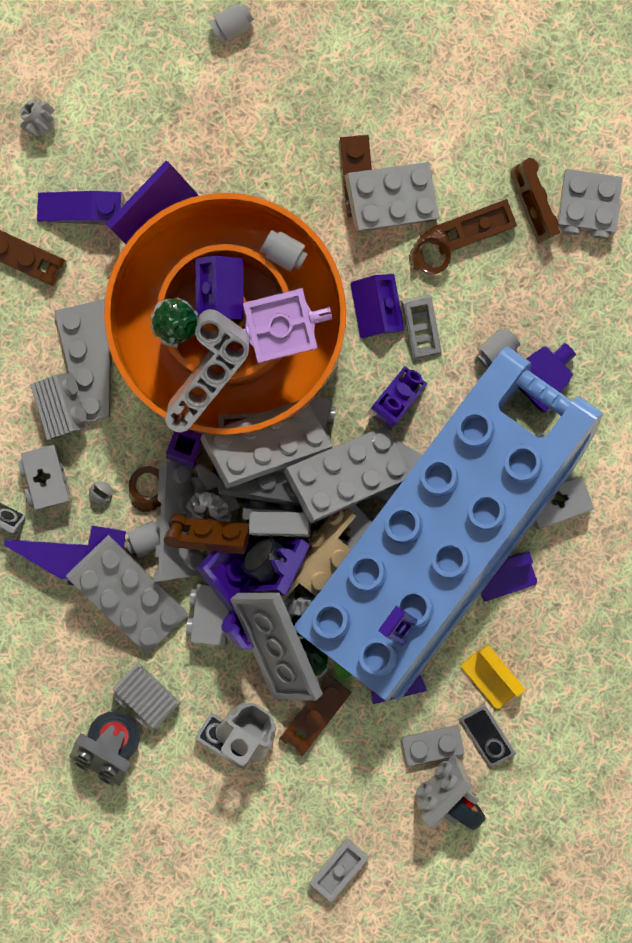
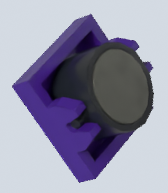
M270 536L259 539L246 552V556L240 564L244 574L248 577L242 592L280 593L281 596H285L292 588L293 579L299 567L304 563L305 554L310 545L303 539L276 541Z

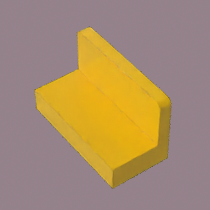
M487 643L461 664V668L496 709L503 706L513 696L518 697L526 690Z

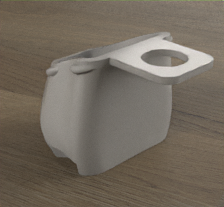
M255 703L239 704L231 709L225 719L217 726L216 738L223 743L221 748L222 755L239 766H245L248 761L260 762L265 759L274 741L277 727L272 715ZM231 749L234 750L235 752L239 753V754L242 755V756H237V755L233 754V752L231 751Z

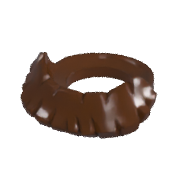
M438 228L429 229L417 239V243H414V248L410 251L409 261L411 262L410 265L413 266V270L420 269L427 274H438L449 266L452 254L449 245L446 243L444 232ZM427 243L439 245L444 250L445 261L441 266L432 267L425 262L422 249Z
M141 467L132 474L129 480V491L133 497L131 504L141 512H149L161 506V502L158 501V494L149 498L148 496L141 495L136 488L137 479L145 473L155 475L159 481V469L155 467Z

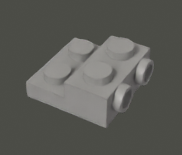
M565 169L558 213V227L563 228V233L580 235V231L592 232V237L599 239H609V235H614L617 232L623 177Z

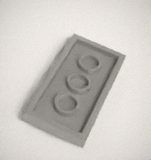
M299 401L220 428L245 427L264 422L287 411ZM309 404L290 419L262 431L241 435L203 433L200 439L226 488L284 469L333 447Z
M383 426L291 465L283 472L310 523H314L400 485L410 470L388 428Z
M109 535L66 575L67 579L146 654L189 615Z
M237 593L230 599L248 641L254 646L252 651L273 698L316 701L323 693L280 593Z

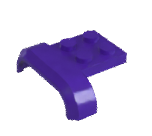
M249 541L245 554L212 551L197 567L198 571L230 611L224 618L221 628L232 644L238 649L254 648L251 642H248L230 600L237 593H243L242 590L248 580L240 564L243 562L246 552L252 546Z

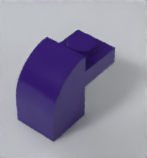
M191 430L184 432L174 431L166 451V459L194 468L203 448L200 440L202 434Z

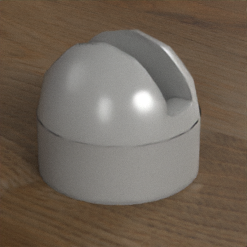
M102 481L95 482L89 489L90 499L96 504L109 502L113 495L111 486ZM95 487L107 494L105 499L93 491Z

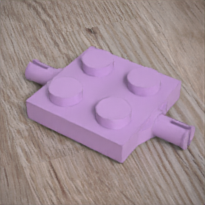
M303 288L243 303L246 314V328L244 330L248 333L258 364L318 349L314 336L315 323L333 320L332 315L328 314L331 313L330 307L311 311L306 303ZM233 341V342H230V343H231V345H233V344L239 343V342Z

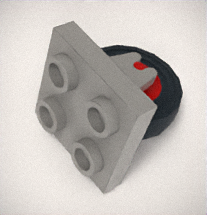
M454 755L448 761H443L438 766L433 777L418 787L414 797L423 821L431 828L444 817L454 825L460 822L466 827L476 830L485 821V815L476 804L479 799L476 797L477 794L471 789L472 784L462 761Z

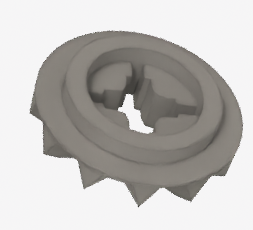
M196 493L189 499L186 505L188 518L231 522L232 514L228 504L213 493ZM208 507L211 518H208L206 512H204Z
M297 585L284 600L285 607L290 614L302 615L316 596L304 586Z

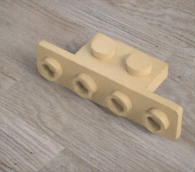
M349 508L328 516L321 528L310 536L308 540L310 546L305 554V561L299 567L293 579L292 588L285 596H281L283 601L299 583L317 596L351 551V548L338 538L356 517V514Z

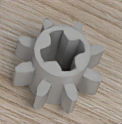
M40 99L36 102L34 100L27 102L20 111V118L24 120L20 127L28 134L32 133L35 137L38 134L45 135L49 133L55 125V118L51 116L55 109L46 101L42 102Z

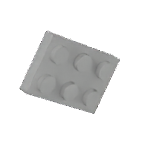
M429 162L352 172L345 175L355 232L440 219Z

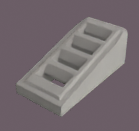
M428 294L401 300L413 359L442 353L432 297ZM426 306L424 311L411 313V308ZM428 317L429 322L413 325L414 319ZM429 328L431 330L430 334L415 335V331ZM433 340L434 345L421 348L417 346L419 342Z

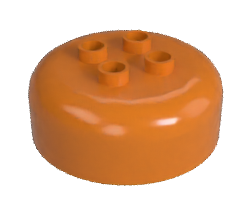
M213 193L191 197L171 205L149 219L136 231L120 253L113 267L105 297L104 320L109 349L114 363L130 389L143 403L166 419L170 400L210 350L197 340L196 335L179 343L178 348L162 344V341L153 334L150 326L152 320L150 318L158 302L165 299H176L177 297L186 300L193 310L196 311L195 258L209 256L242 258L244 303L303 288L306 303L311 311L330 307L331 313L328 314H331L333 319L315 323L314 336L318 349L258 364L255 350L249 342L246 360L188 429L201 434L241 435L262 431L290 419L303 410L319 394L332 375L343 346L346 328V301L342 280L336 263L320 237L304 221L284 207L259 197L239 193ZM271 230L276 233L281 231L305 245L303 251L308 253L300 269L294 267L290 272L266 259V254L260 252ZM245 310L243 319H230L242 329L246 328ZM212 323L203 325V328L208 332L218 330L217 326ZM241 343L227 344L233 350H239L243 347ZM214 364L209 367L211 371L216 373L224 371V368L220 365ZM199 387L191 389L196 395L206 393L204 389ZM299 401L287 411L258 424L237 428L218 427V416L220 414L223 416L226 413L228 415L232 413L235 415L240 413L242 415L244 412L247 415L250 412L252 414L255 412L260 414L261 412L264 413ZM185 403V408L183 409V411H182L181 413H184V414L186 413V408H187V404H186V403ZM241 420L224 421V426Z

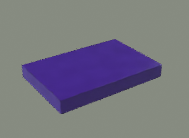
M165 161L106 225L127 244L136 231L153 216L175 203L199 195L169 162Z

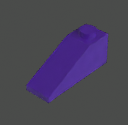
M113 191L38 193L37 222L106 225L124 205L125 197L122 192Z
M4 540V546L60 579H67L66 575L85 558L87 545ZM68 580L67 585H73V584Z

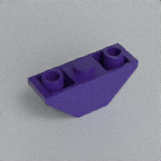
M404 366L373 404L368 414L391 431L427 383L422 380V376L417 371L410 370ZM403 372H406L401 381H399L398 378ZM421 384L422 386L418 392L414 393L415 389Z

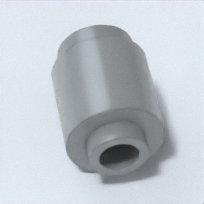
M235 3L214 16L215 20L209 24L220 43L225 40L229 42L251 29L252 27L249 22L254 19L246 5L240 7L238 3Z
M273 230L269 233L260 252L266 254V259L290 272L294 267L300 269L308 253L303 251L305 248L304 244L281 231L276 233Z
M504 328L502 331H496L477 348L480 353L477 355V358L488 369L506 346L517 352L516 349L521 344L508 328Z
M150 521L128 531L129 538L125 539V544L130 554H137L138 558H141L156 551V545H160V528H157V522Z

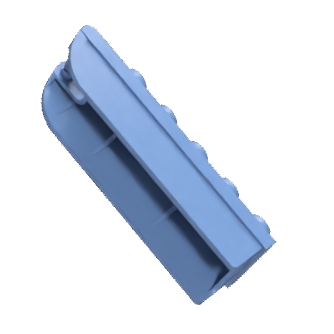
M508 346L498 354L294 625L299 634L386 701H389L391 697L399 701L405 695L574 470L591 443L603 417V412L580 396L571 401L531 373V362ZM518 387L561 416L545 437H536L502 413L503 407ZM395 606L418 619L415 625L409 622L408 625L412 629L406 637H403L407 641L403 646L385 637L378 631Z

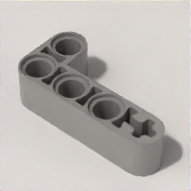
M209 309L203 311L199 315L196 325V338L210 350L168 404L165 421L167 426L175 432L187 431L248 356L250 342L248 333L216 310ZM212 323L217 326L218 330L208 332L203 328V325ZM235 341L241 343L243 347L239 350H233L227 344ZM214 364L220 365L224 368V371L216 373L211 371L209 367ZM199 387L204 389L206 393L196 395L191 389ZM185 403H186V404H187V408H186V413L184 414V413H181V412H182L183 409L185 408Z

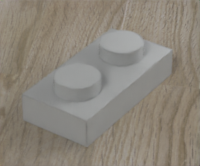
M459 725L402 737L408 766L465 754Z
M346 838L313 876L309 884L332 902L367 862L369 856L350 839Z

